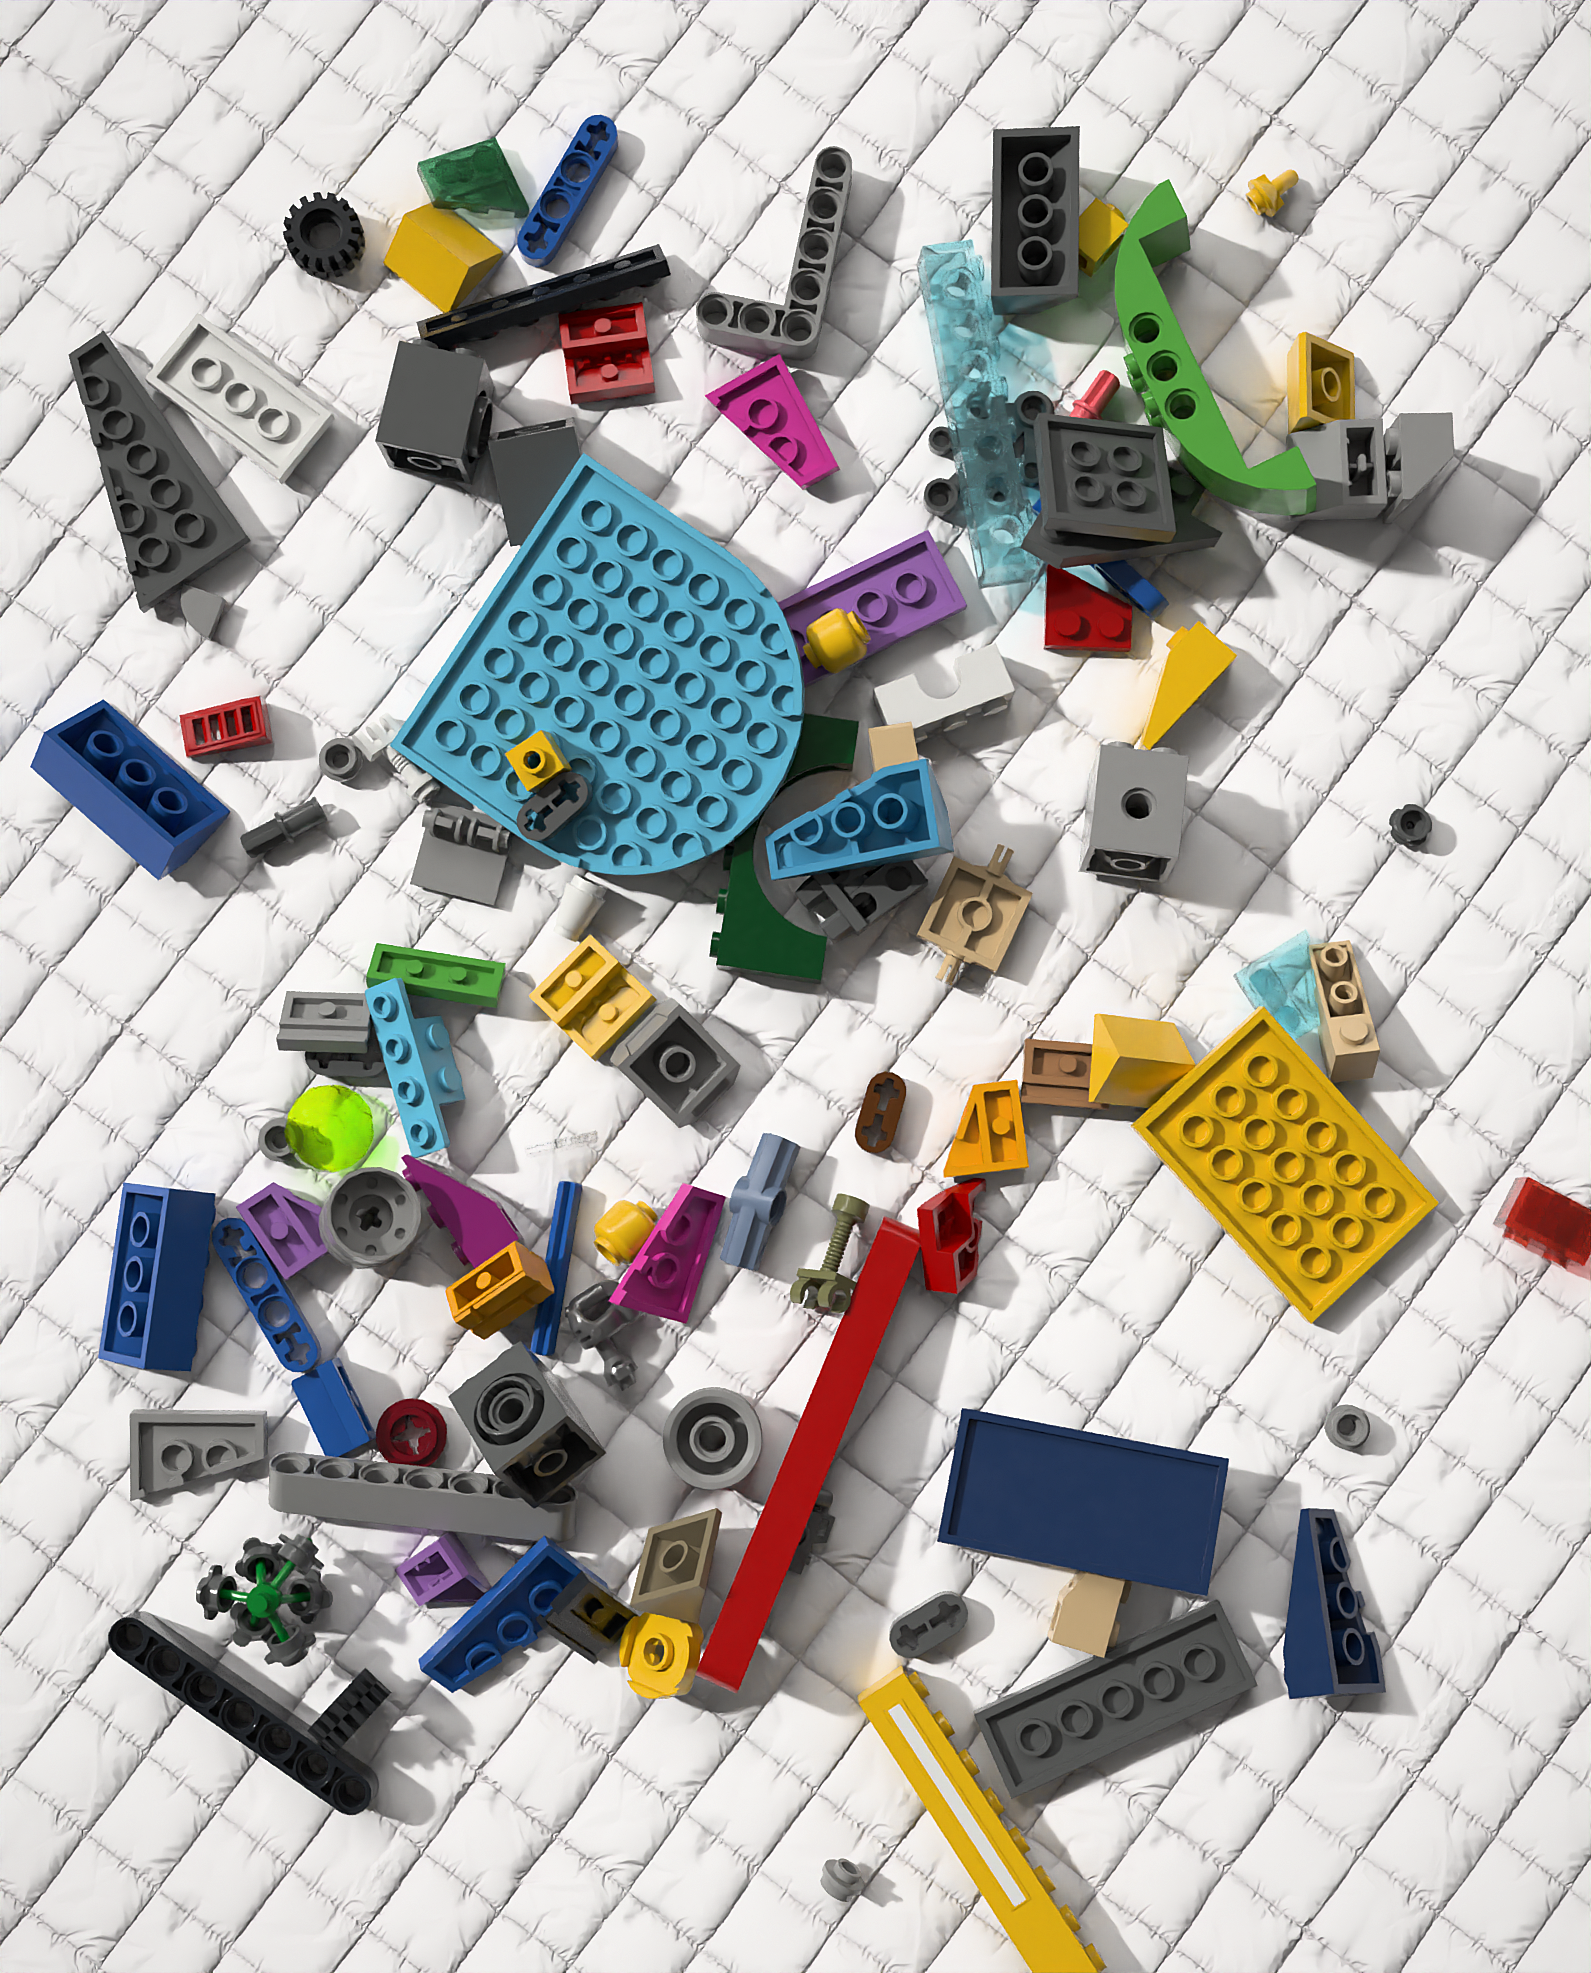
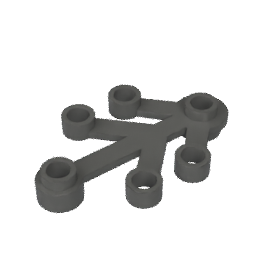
M1027 391L1020 394L1014 403L982 402L977 398L965 399L959 409V419L965 426L976 427L982 423L983 419L1010 422L999 432L951 431L944 426L936 427L930 432L928 447L935 455H947L952 449L979 451L949 479L937 478L927 484L923 495L925 509L934 516L940 517L950 514L956 507L958 494L993 462L992 491L988 497L987 507L996 516L1007 515L1014 503V496L1010 491L1011 445L1024 433V461L1019 467L1018 479L1026 487L1038 486L1039 477L1030 479L1025 476L1023 471L1027 467H1034L1038 470L1033 425L1035 420L1028 419L1025 411L1029 408H1035L1039 413L1054 414V406L1050 398L1039 391ZM967 407H975L979 410L980 415L976 418H969L965 415L964 410ZM938 435H943L948 438L949 444L945 447H939L935 445L933 439ZM936 494H943L947 497L948 503L944 506H937L933 503L932 498ZM999 495L1004 496L1008 500V505L1003 508L997 507L993 503V498Z

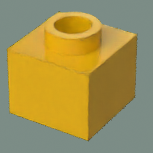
M543 730L535 733L505 753V756L528 792L538 793L557 775L572 771L571 766L552 735ZM537 752L540 755L541 762L537 768L531 769L528 764V758Z

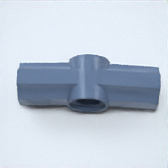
M763 1132L747 1175L740 1177L731 1193L729 1208L733 1216L720 1255V1259L725 1261V1263L752 1271L759 1270L771 1228L780 1221L786 1207L787 1192L785 1187L801 1148L797 1143L772 1133Z

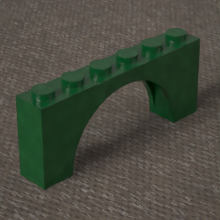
M804 713L802 732L796 755L785 781L762 815L742 835L735 839L734 846H726L722 871L730 872L728 889H719L716 914L723 915L721 932L713 931L709 953V957L717 958V969L821 984L827 936L814 934L794 925L785 919L768 901L759 885L754 869V842L765 812L787 788L800 780L819 773L833 771L852 772L859 721Z

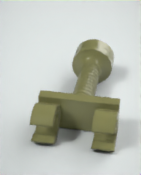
M842 1193L836 1195L831 1212L837 1216L838 1222H836L835 1230L831 1236L830 1247L826 1251L827 1255L824 1257L825 1259L820 1270L798 1268L796 1276L799 1279L793 1283L790 1289V1300L792 1303L802 1304L805 1291L808 1289V1297L804 1302L803 1308L815 1309L818 1306L830 1308L833 1294L835 1293L836 1300L830 1312L843 1313L848 1309L851 1302L850 1290L855 1289L857 1282L837 1272L843 1259V1251L846 1250L845 1247H847L848 1239L853 1230L852 1226L856 1223L865 1222L870 1204L851 1195Z

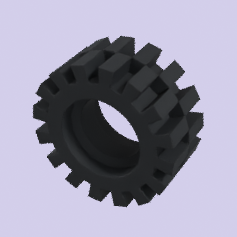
M314 192V200L308 202L305 195L299 199L302 204L299 209L294 204L290 207L289 212L292 217L285 216L283 224L286 231H283V237L287 243L286 246L296 264L301 269L304 267L307 274L314 277L315 273L318 272L321 279H329L328 272H333L336 278L343 276L340 269L346 266L350 272L355 268L352 260L355 258L360 261L363 256L360 247H365L366 240L363 236L364 230L353 207L350 208L348 201L341 197L338 201L334 193L328 192L327 198L323 199L320 192ZM322 222H331L340 228L338 242L328 249H317L309 243L311 229Z
M364 1668L307 1731L334 1756L392 1692L368 1669Z

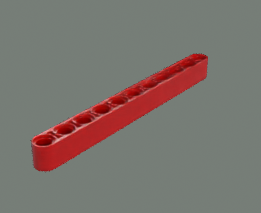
M884 1216L851 1295L850 1305L841 1319L695 1673V1676L737 1694L920 1248L919 1230L887 1216Z

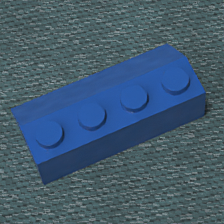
M104 699L45 731L30 765L31 769L158 881L187 863L227 819L231 812Z
M123 1182L98 1359L141 1369L191 1372L192 1361L197 1352L196 1333L198 1319L204 1303L202 1290L205 1270L210 1260L208 1247L211 1226L216 1217L214 1205L216 1193Z

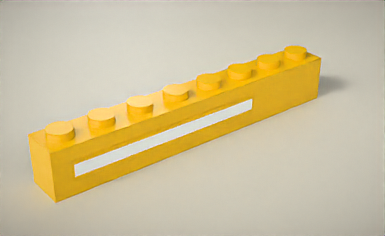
M901 1665L857 1695L858 1703L1032 1973H1101V1971L1107 1968L1093 1943L1085 1947L1077 1936L1076 1932L1082 1927L1069 1906L1065 1904L1059 1908L1050 1893L1056 1887L1043 1866L1039 1865L1034 1869L1025 1853L1030 1851L1031 1848L1017 1826L1009 1830L1000 1814L1006 1810L994 1790L989 1787L983 1791L974 1777L980 1773V1770L966 1748L958 1752L949 1737L955 1734V1731L941 1709L933 1713L924 1698L930 1695V1692L918 1673L915 1671L908 1675Z

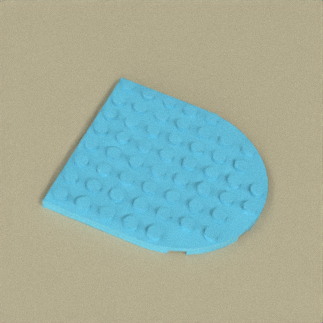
M583 452L390 746L525 842L554 859L574 867L612 875L663 873L698 862L726 847L742 835L762 815L775 798L793 763L801 737L805 705L802 663L796 640L778 602L764 583L744 563ZM543 730L549 732L572 768L570 772L581 774L589 780L592 785L593 796L587 808L557 835L548 841L539 842L524 837L517 827L516 820L518 812L523 805L537 793L526 790L505 753L535 733ZM536 752L529 756L528 764L531 769L539 766L541 758ZM566 782L563 785L566 794L556 803L561 805L568 799L577 802L579 796L576 792L581 787L579 783L572 785ZM550 808L543 814L533 812L530 816L534 822L530 829L545 831L547 827L544 824V819L553 810Z

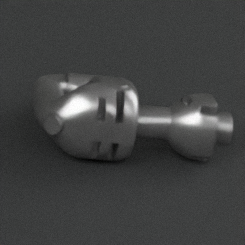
M606 1279L574 1297L570 1301L569 1306L565 1307L564 1314L568 1318L570 1328L582 1348L588 1350L595 1347L604 1361L603 1376L608 1387L617 1383L621 1391L637 1382L632 1373L639 1367L632 1358L618 1352L610 1337L638 1319L640 1312L611 1303L610 1307L594 1321L587 1319L583 1313L607 1297H611L619 1285L617 1281Z

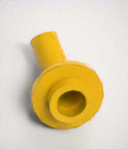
M1289 169L1272 181L1265 174L1248 181L1250 191L1245 194L1249 205L1257 215L1260 216L1265 213L1268 217L1272 218L1284 205L1280 195L1298 183L1299 176L1296 171Z

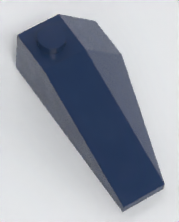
M1305 1508L1300 1510L1283 1646L1284 1680L1288 1688L1289 1699H1318L1386 1693L1380 1647L1375 1632L1366 1631L1359 1610L1365 1606L1362 1592H1355L1351 1586L1347 1574L1351 1559L1334 1509Z

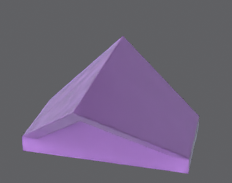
M448 1531L395 1569V1572L419 1607L426 1602H477L492 1587L456 1533Z

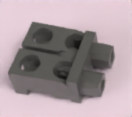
M913 860L885 864L871 876L868 874L880 865L810 875L794 893L808 912L827 898L837 911L819 925L832 943L835 944L853 933L859 936L897 906L928 886V879Z

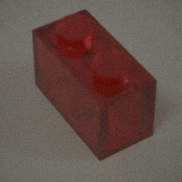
M1530 1177L1515 1178L1492 1225L1504 1230L1501 1237L1524 1249L1530 1244L1544 1251L1541 1258L1558 1268L1566 1270L1568 1265L1585 1266L1591 1254V1209Z

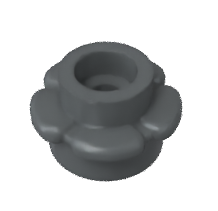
M1406 804L1403 809L1398 808L1394 810L1389 818V825L1392 826L1390 834L1401 845L1407 843L1411 847L1419 846L1426 841V835L1432 830V820L1429 814L1416 804ZM1412 822L1414 825L1413 829H1408L1406 823Z

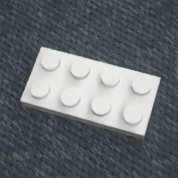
M198 312L144 378L150 386L282 485L335 420L334 415Z

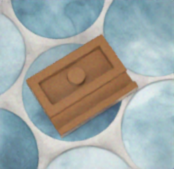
M1026 1038L1023 1049L1020 1103L1109 1110L1110 1104L1089 1102L1092 1044Z

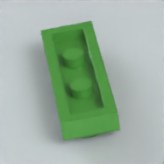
M376 943L366 975L367 988H371L393 978H402L406 993L410 995L497 1008L506 975V963Z

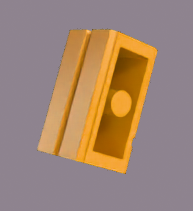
M514 1241L446 1288L445 1293L455 1323L466 1330H471L473 1334L486 1340L500 1329L508 1326L513 1320L534 1307V1305L543 1302L555 1290L544 1259L532 1251L529 1252L525 1246Z

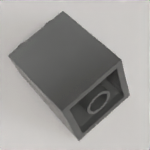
M575 417L490 434L488 446L510 547L517 545L521 547L581 457L582 452Z

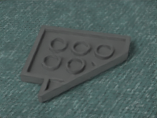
M1168 466L1176 533L1170 543L1043 529L1041 510L1024 537L1020 548L1057 569L1214 548L1223 532L1191 515L1205 488L1197 481Z

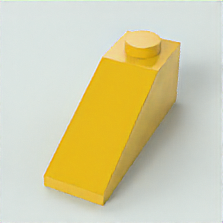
M1200 621L1190 630L1182 626L1166 643L1170 652L1162 663L1138 749L1150 751L1237 657L1230 648Z

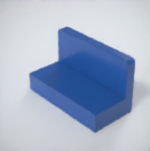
M339 1357L315 1367L316 1369L291 1382L325 1456L339 1457L376 1438V1433Z

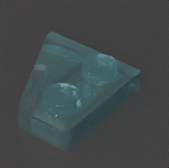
M1306 929L1232 975L1253 1009L1256 1010L1259 1006H1264L1294 1041L1320 1025L1318 1004L1315 1002L1314 989L1316 987L1314 969L1311 970L1308 945L1311 943L1310 934Z

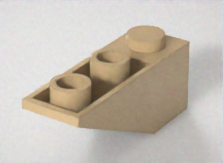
M1346 940L1307 945L1306 951L1319 1043L1328 1079L1335 1083L1373 1078L1380 1047L1351 942Z
M1078 1571L1059 1591L1047 1634L1050 1641L1104 1658L1107 1647L1114 1648L1120 1622L1115 1620L1119 1603L1126 1604L1132 1581Z

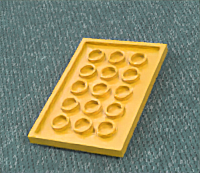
M1259 1006L1130 1126L1298 1314L1310 1324L1439 1204L1264 1006Z

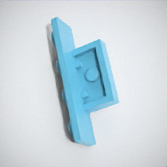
M393 978L366 989L365 997L411 1156L420 1158L448 1148L450 1140L440 1106L465 1100L466 1097L442 1015L414 1019L402 978Z

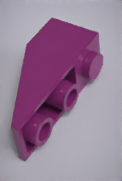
M409 1154L401 1157L407 1166L401 1171L404 1178L413 1186L416 1193L422 1189L431 1203L426 1207L428 1214L439 1229L445 1226L448 1228L456 1240L450 1246L464 1266L471 1263L475 1269L512 1242H520L524 1239L499 1201L419 1158H414Z

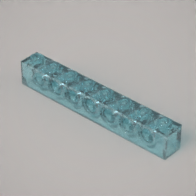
M973 239L924 245L921 247L916 265L978 587L983 589L1030 582L1037 566L1041 564V559L1020 548L1024 537L1029 531V525H1032L1033 512L1030 500L1023 499L1021 484L1025 480L1022 459L1020 457L1015 458L1013 443L1016 442L1017 438L1015 421L1012 416L1007 417L1005 402L1008 401L1009 396L1008 384L1005 376H999L997 361H1000V343L997 335H991L989 321L992 320L993 312L990 296L983 295L981 281L984 280L985 276L983 258L981 254L975 255ZM958 287L964 291L965 295L954 296L947 288ZM966 327L974 336L963 337L955 331V328ZM973 367L980 372L981 377L971 378L963 372L962 368ZM975 407L982 408L989 414L990 418L979 419L971 413L970 409ZM978 449H991L995 452L998 459L986 460L979 454ZM997 489L1004 494L1006 500L1002 502L993 501L988 497L986 490ZM1005 530L1009 532L1014 542L1008 544L1000 542L995 537L994 531Z

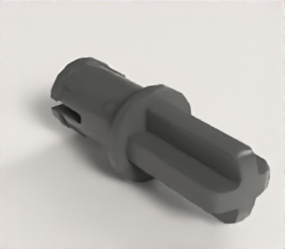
M314 796L311 800L283 814H280L278 811L275 812V818L244 833L240 840L245 852L251 858H256L286 841L290 844L294 843V837L322 822H327L328 819L317 798Z

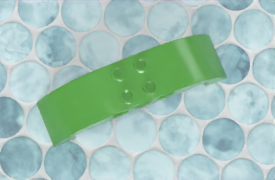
M1167 179L1154 188L1131 219L1120 245L1115 268V301L1127 354L1123 357V360L1128 370L1126 371L1128 380L1136 395L1144 393L1141 395L1145 406L1144 413L1149 425L1163 427L1164 438L1176 459L1189 475L1210 493L1235 506L1258 513L1285 516L1307 515L1316 510L1317 484L1299 447L1295 446L1249 469L1247 468L1152 269L1191 250L1187 215L1170 180Z

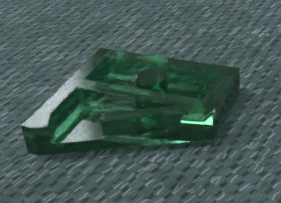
M496 137L417 163L416 171L434 208L447 210L463 208L472 213L488 214L489 209L514 212V218L528 217L530 208Z

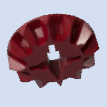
M409 1398L400 1400L389 1406L378 1421L376 1428L378 1449L389 1463L427 1467L439 1458L447 1444V1423L441 1415L439 1408L424 1399ZM407 1415H409L410 1421H413L415 1428L423 1427V1429H430V1432H426L418 1438V1453L415 1451V1446L412 1447L410 1440L394 1439V1436H398L401 1432L407 1430Z

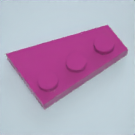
M780 354L705 395L714 407L802 490L840 470Z

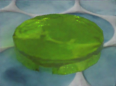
M332 1084L310 1088L294 1101L286 1115L284 1134L288 1148L301 1164L314 1171L335 1173L349 1169L366 1155L373 1142V1116L370 1107L363 1098L345 1086Z

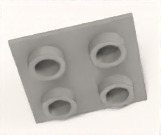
M432 801L430 811L426 810L423 815L422 827L425 830L410 885L495 906L514 833L487 814Z

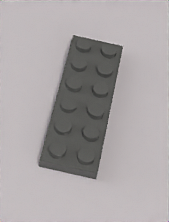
M1216 1599L1114 1646V1648L1107 1649L1104 1658L1096 1655L978 1708L973 1711V1714L1011 1799L1258 1685L1221 1603Z

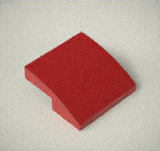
M642 302L558 314L571 405L656 393Z

